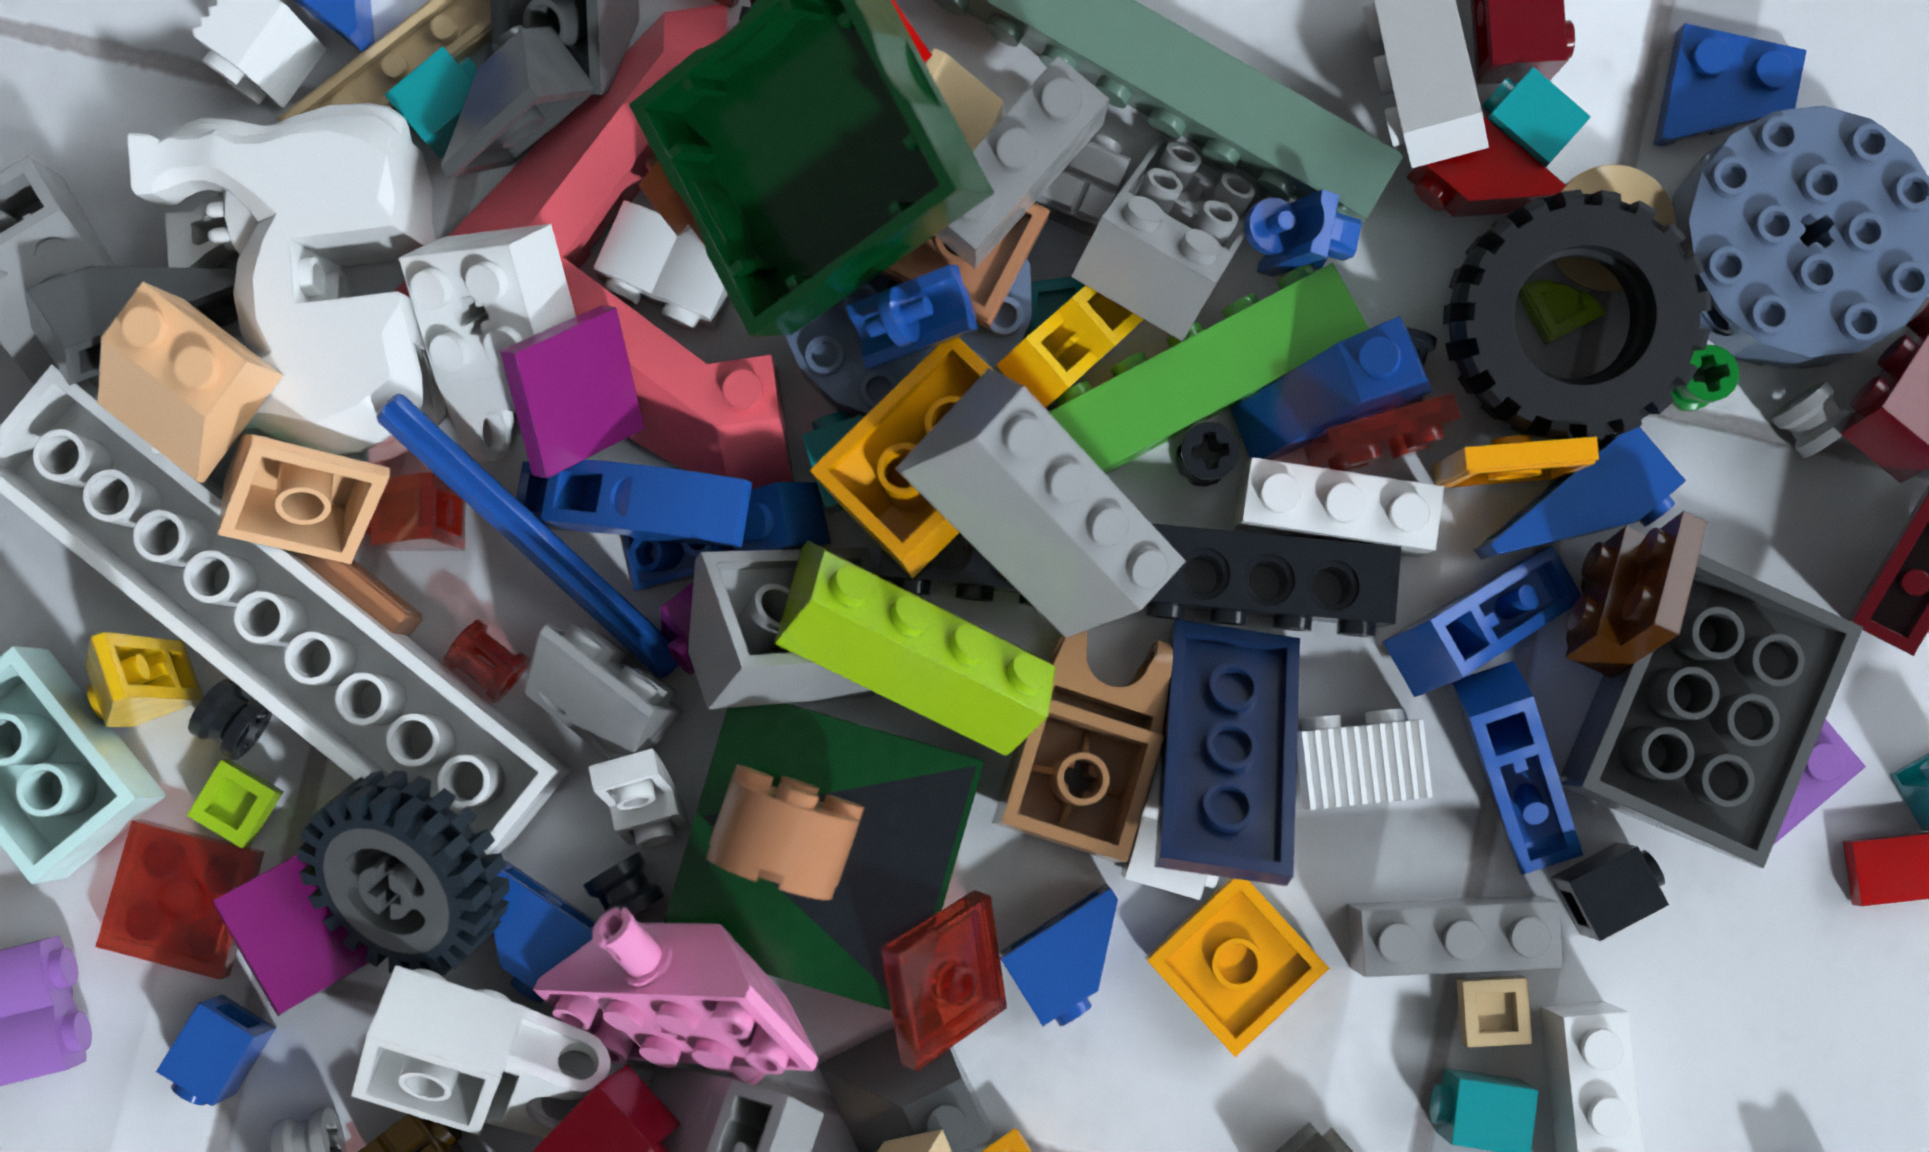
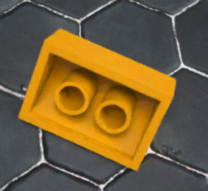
M959 337L936 346L809 470L864 532L912 579L959 532L895 468L988 368L992 369Z

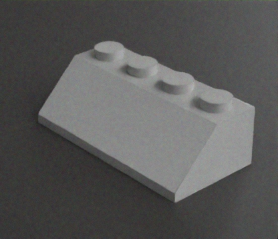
M990 368L983 373L895 468L1066 638L1141 611L1186 562L1023 385Z

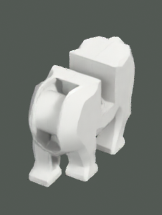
M373 103L340 104L321 107L266 126L229 119L200 118L186 123L172 135L162 140L149 134L129 133L127 135L130 181L135 195L159 207L178 205L186 197L199 191L212 190L219 192L192 212L165 213L169 268L217 269L223 260L235 252H238L240 255L237 261L233 296L242 337L234 338L281 373L283 377L239 436L241 434L266 436L270 439L378 464L409 451L380 425L376 418L380 408L392 396L398 393L405 395L437 426L442 423L447 417V407L434 379L411 298L399 291L351 297L348 279L345 273L341 271L343 266L399 260V257L436 241L432 224L433 189L422 150L412 143L409 125L402 115L391 107ZM150 445L153 454L165 457L163 454H161L158 450H156L153 446Z

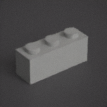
M1057 56L972 151L994 194L938 232L935 236L976 270L1104 125L1109 98Z
M1538 895L1346 904L1350 968L1364 977L1563 968L1559 901Z

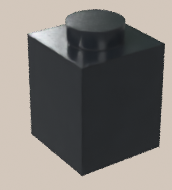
M1615 843L1550 877L1579 934L1598 941H1602L1669 905L1660 888L1665 884L1661 868L1648 851H1640L1639 847L1634 845Z

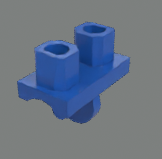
M1322 189L1292 203L1273 197L1255 203L1248 210L1244 219V232L1251 246L1260 253L1266 254L1259 261L1257 272L1275 277L1307 264H1311L1314 271L1323 268L1328 257L1341 261L1353 258L1357 250L1362 225L1361 220L1337 213L1339 194Z
M949 264L846 306L849 318L856 327L860 337L865 369L882 367L978 330L975 321L976 314L968 289L964 286L958 265Z

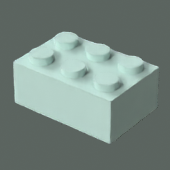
M12 646L0 656V846L30 884L66 879L167 795L113 728L106 727L104 720L94 713L88 697L49 649Z

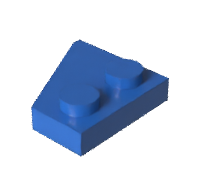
M1684 23L1675 34L1653 145L1663 147L1674 144L1679 139L1709 132V135L1733 130L1740 124L1755 122L1773 111L1795 109L1807 50Z

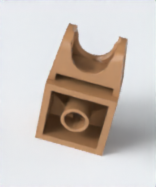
M1087 630L1067 638L1060 634L1048 659V663L1056 667L1048 718L1014 749L992 823L1112 862H1127L1164 739L1162 731L1172 671V645L1159 640L1153 643L1145 661L1137 669L1132 681L1125 687H1113L1098 680L1089 668L1086 654L1088 646ZM1075 763H1078L1082 766L1081 777L1090 780L1089 788L1087 791H1076L1075 796L1069 793V784L1064 782L1065 771L1073 770Z

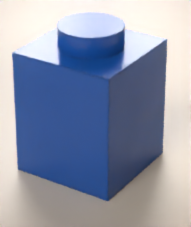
M223 994L202 1001L194 1009L156 1072L173 1082L171 1089L180 1098L196 1105L208 1104L213 1106L236 1094L276 1027Z

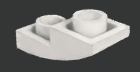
M653 748L588 766L593 791L610 808L614 832L629 846L636 844L637 848L640 849L663 846L675 839L674 833L691 828L679 793L665 765Z

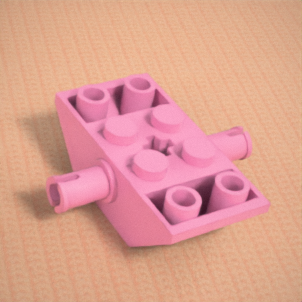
M618 907L612 908L605 912L594 925L592 931L593 939L538 978L533 989L554 1009L552 1015L555 1019L585 1030L599 1038L608 1050L611 1060L610 1064L623 1065L626 1063V1060L649 1061L664 1068H674L677 1063L700 1064L715 1071H726L731 1076V1079L755 1085L764 1078L766 1073L779 1075L785 1069L814 1071L818 1062V1057L788 997L721 924L638 923L627 908L623 907L622 910Z

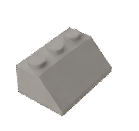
M868 547L827 549L879 576ZM802 549L700 552L695 559L688 653L708 710L868 697L877 694L775 644Z

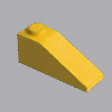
M102 632L91 636L85 663L91 682L87 686V697L94 713L104 720L106 727H135L196 704L203 698L184 641Z

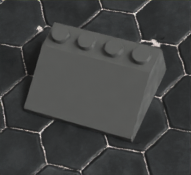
M1699 554L1680 634L1613 678L1603 675L1560 776L1562 787L1613 810L1753 866L1764 868L1863 627Z

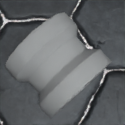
M1827 380L1810 387L1784 405L1771 417L1779 429L1789 430L1796 439L1795 450L1802 459L1816 454L1842 437L1841 432L1853 415L1851 410L1840 409L1833 400L1834 389Z
M330 1107L315 1110L308 1119L297 1121L292 1117L273 1122L270 1130V1152H346L345 1138L340 1120L335 1111Z

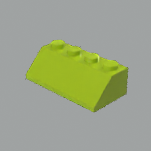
M809 540L804 544L775 640L776 645L1005 756H1008L1048 718L1056 669L1054 665Z

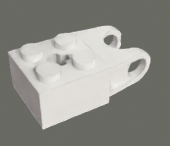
M551 224L442 237L399 257L435 382L462 445L475 461L481 463H496L502 457L509 454L512 445L513 412L516 414L500 350L576 317ZM485 419L489 424L492 435L490 447L487 446L483 437Z
M395 965L366 1036L351 1096L476 1135H480L483 1124L486 1123L545 1138L562 1120H555L544 1112L541 1104L542 1097L575 1100L577 1105L598 1083L608 1077L611 1060L605 1045L593 1034L526 1008V1006L513 1003L509 998L497 991L488 989L475 991L447 982L444 977L431 970H409ZM568 1051L584 1052L593 1060L595 1074L590 1078L581 1080L572 1072L560 1068L558 1058Z

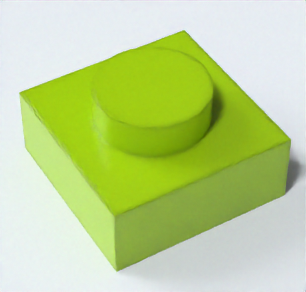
M221 759L186 816L240 848L251 847L284 791L231 759Z

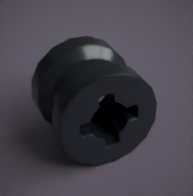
M224 679L213 686L201 699L189 720L188 730L189 733L199 739H213L219 743L222 754L232 760H238L259 740L269 724L272 712L257 700L250 701L242 696L240 686L229 679Z
M640 852L624 859L583 885L589 897L599 899L605 910L604 913L612 908L618 907L622 910L624 907L632 915H635L665 897L660 886L650 883L644 873L646 862Z

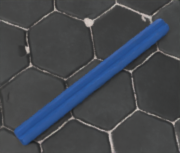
M398 393L392 396L380 408L376 415L380 425L657 677L664 678L673 672L678 664L668 650L667 645L670 641L663 633L405 395Z

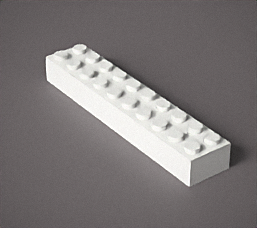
M51 364L0 425V493L353 779L357 780L360 777L364 779L370 773L383 771L384 776L387 777L395 770L407 773L408 785L418 776L431 780L430 797L433 798L443 788L456 795L450 809L458 815L469 806L478 816L468 826L471 831L477 834L488 828L495 839V842L484 851L485 854L502 853L503 856L572 768L409 637L390 632L293 552L217 535L223 488L209 477L204 483L197 482L167 457L153 454L149 443L97 403L98 388L86 379L69 386L57 366Z

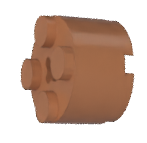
M735 765L709 841L710 847L706 856L707 860L720 868L755 882L760 877L779 883V890L814 899L831 900L835 888L839 885L864 807L832 795H826L823 803L818 801L819 788L814 785L782 776L778 787L771 786L773 776L749 767Z

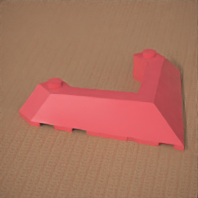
M726 4L664 12L626 51L609 92L603 95H590L554 127L448 236L551 224L576 316L601 305L617 307L645 429L628 438L682 470L745 479L753 482L752 489L774 482H794L779 372L772 355L707 364L580 270L591 255L590 249L611 222L614 223L623 201L632 202L641 190L638 186L639 183L649 172L645 162L654 152L629 104L695 50L715 42L730 31ZM404 281L394 292L399 291L410 298L406 282Z

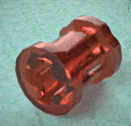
M477 619L468 625L451 644L443 658V665L450 670L456 668L462 670L486 689L485 697L488 700L496 703L518 682L527 669L530 658L523 652L516 655L487 633V624ZM477 655L483 656L485 659H487L490 663H492V664H493L494 666H496V667H495V668L491 667L489 664H487L485 661H483V660H482L480 657H478Z

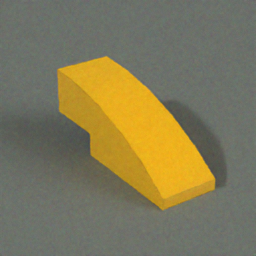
M1085 285L998 362L996 366L1007 378L1023 385L1046 408L1144 319Z

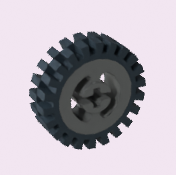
M395 770L387 777L384 776L383 771L370 773L364 779L363 777L358 778L309 819L311 823L303 828L300 836L305 843L298 848V860L308 864L300 871L303 885L319 886L308 896L313 908L317 909L328 906L332 911L323 920L327 928L332 932L342 925L350 933L343 940L342 944L352 952L362 943L368 947L364 961L377 967L388 957L389 973L391 974L396 965L406 969L410 968V970L427 969L444 976L452 968L455 970L463 964L502 922L499 919L506 913L509 904L508 901L502 898L510 891L508 878L497 875L506 867L502 853L485 854L484 851L495 842V839L488 828L477 834L471 831L468 826L478 816L469 806L457 815L450 809L456 795L443 788L432 798L430 797L431 780L418 776L408 785L407 773Z

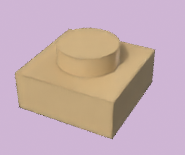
M1521 975L1456 979L1461 1044L1466 1047L1532 1044L1528 978Z

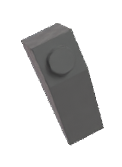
M89 266L69 274L53 275L43 280L40 284L26 289L31 328L70 386L99 375L102 336L142 282L183 298L219 327L239 321L233 296L236 269Z

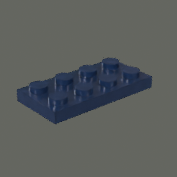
M1175 619L1169 633V643L1173 649V662L1163 726L1164 739L1162 742L1154 867L1287 886L1294 877L1300 638Z

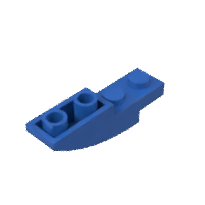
M584 459L549 478L532 475L529 461H523L516 498L550 530L618 534L646 541L742 547L753 482L745 479L673 468Z

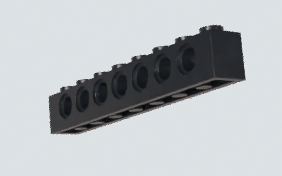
M1151 523L1186 562L1146 604V616L1183 620L1185 609L1210 611L1209 622L1246 626L1248 625L1249 615L1274 617V629L1304 632L1312 631V621L1337 623L1336 634L1368 638L1375 637L1376 627L1396 624L1402 547ZM960 533L955 538L961 541L966 554L958 566L952 569H942L930 561L913 579L884 550H881L879 576L888 581H893L894 584L916 595L930 596L931 585L956 587L955 598L972 601L993 602L994 591L1019 593ZM1195 559L1204 560L1214 568L1216 584L1210 593L1195 592L1187 585L1184 572L1189 561ZM1254 566H1267L1276 573L1279 580V589L1274 598L1269 600L1262 599L1252 592L1249 586V574ZM1320 571L1334 574L1341 583V597L1334 606L1322 603L1314 594L1313 582ZM1020 594V596H1019V604H1021V605H1027V606H1032V605Z

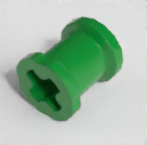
M1706 345V350L1694 351L1690 363L1698 368L1694 375H1703L1706 384L1701 381L1694 382L1692 378L1687 386H1676L1671 392L1674 399L1672 404L1681 411H1695L1707 406L1709 403L1728 397L1735 390L1739 381V367L1735 357L1728 350L1717 345Z

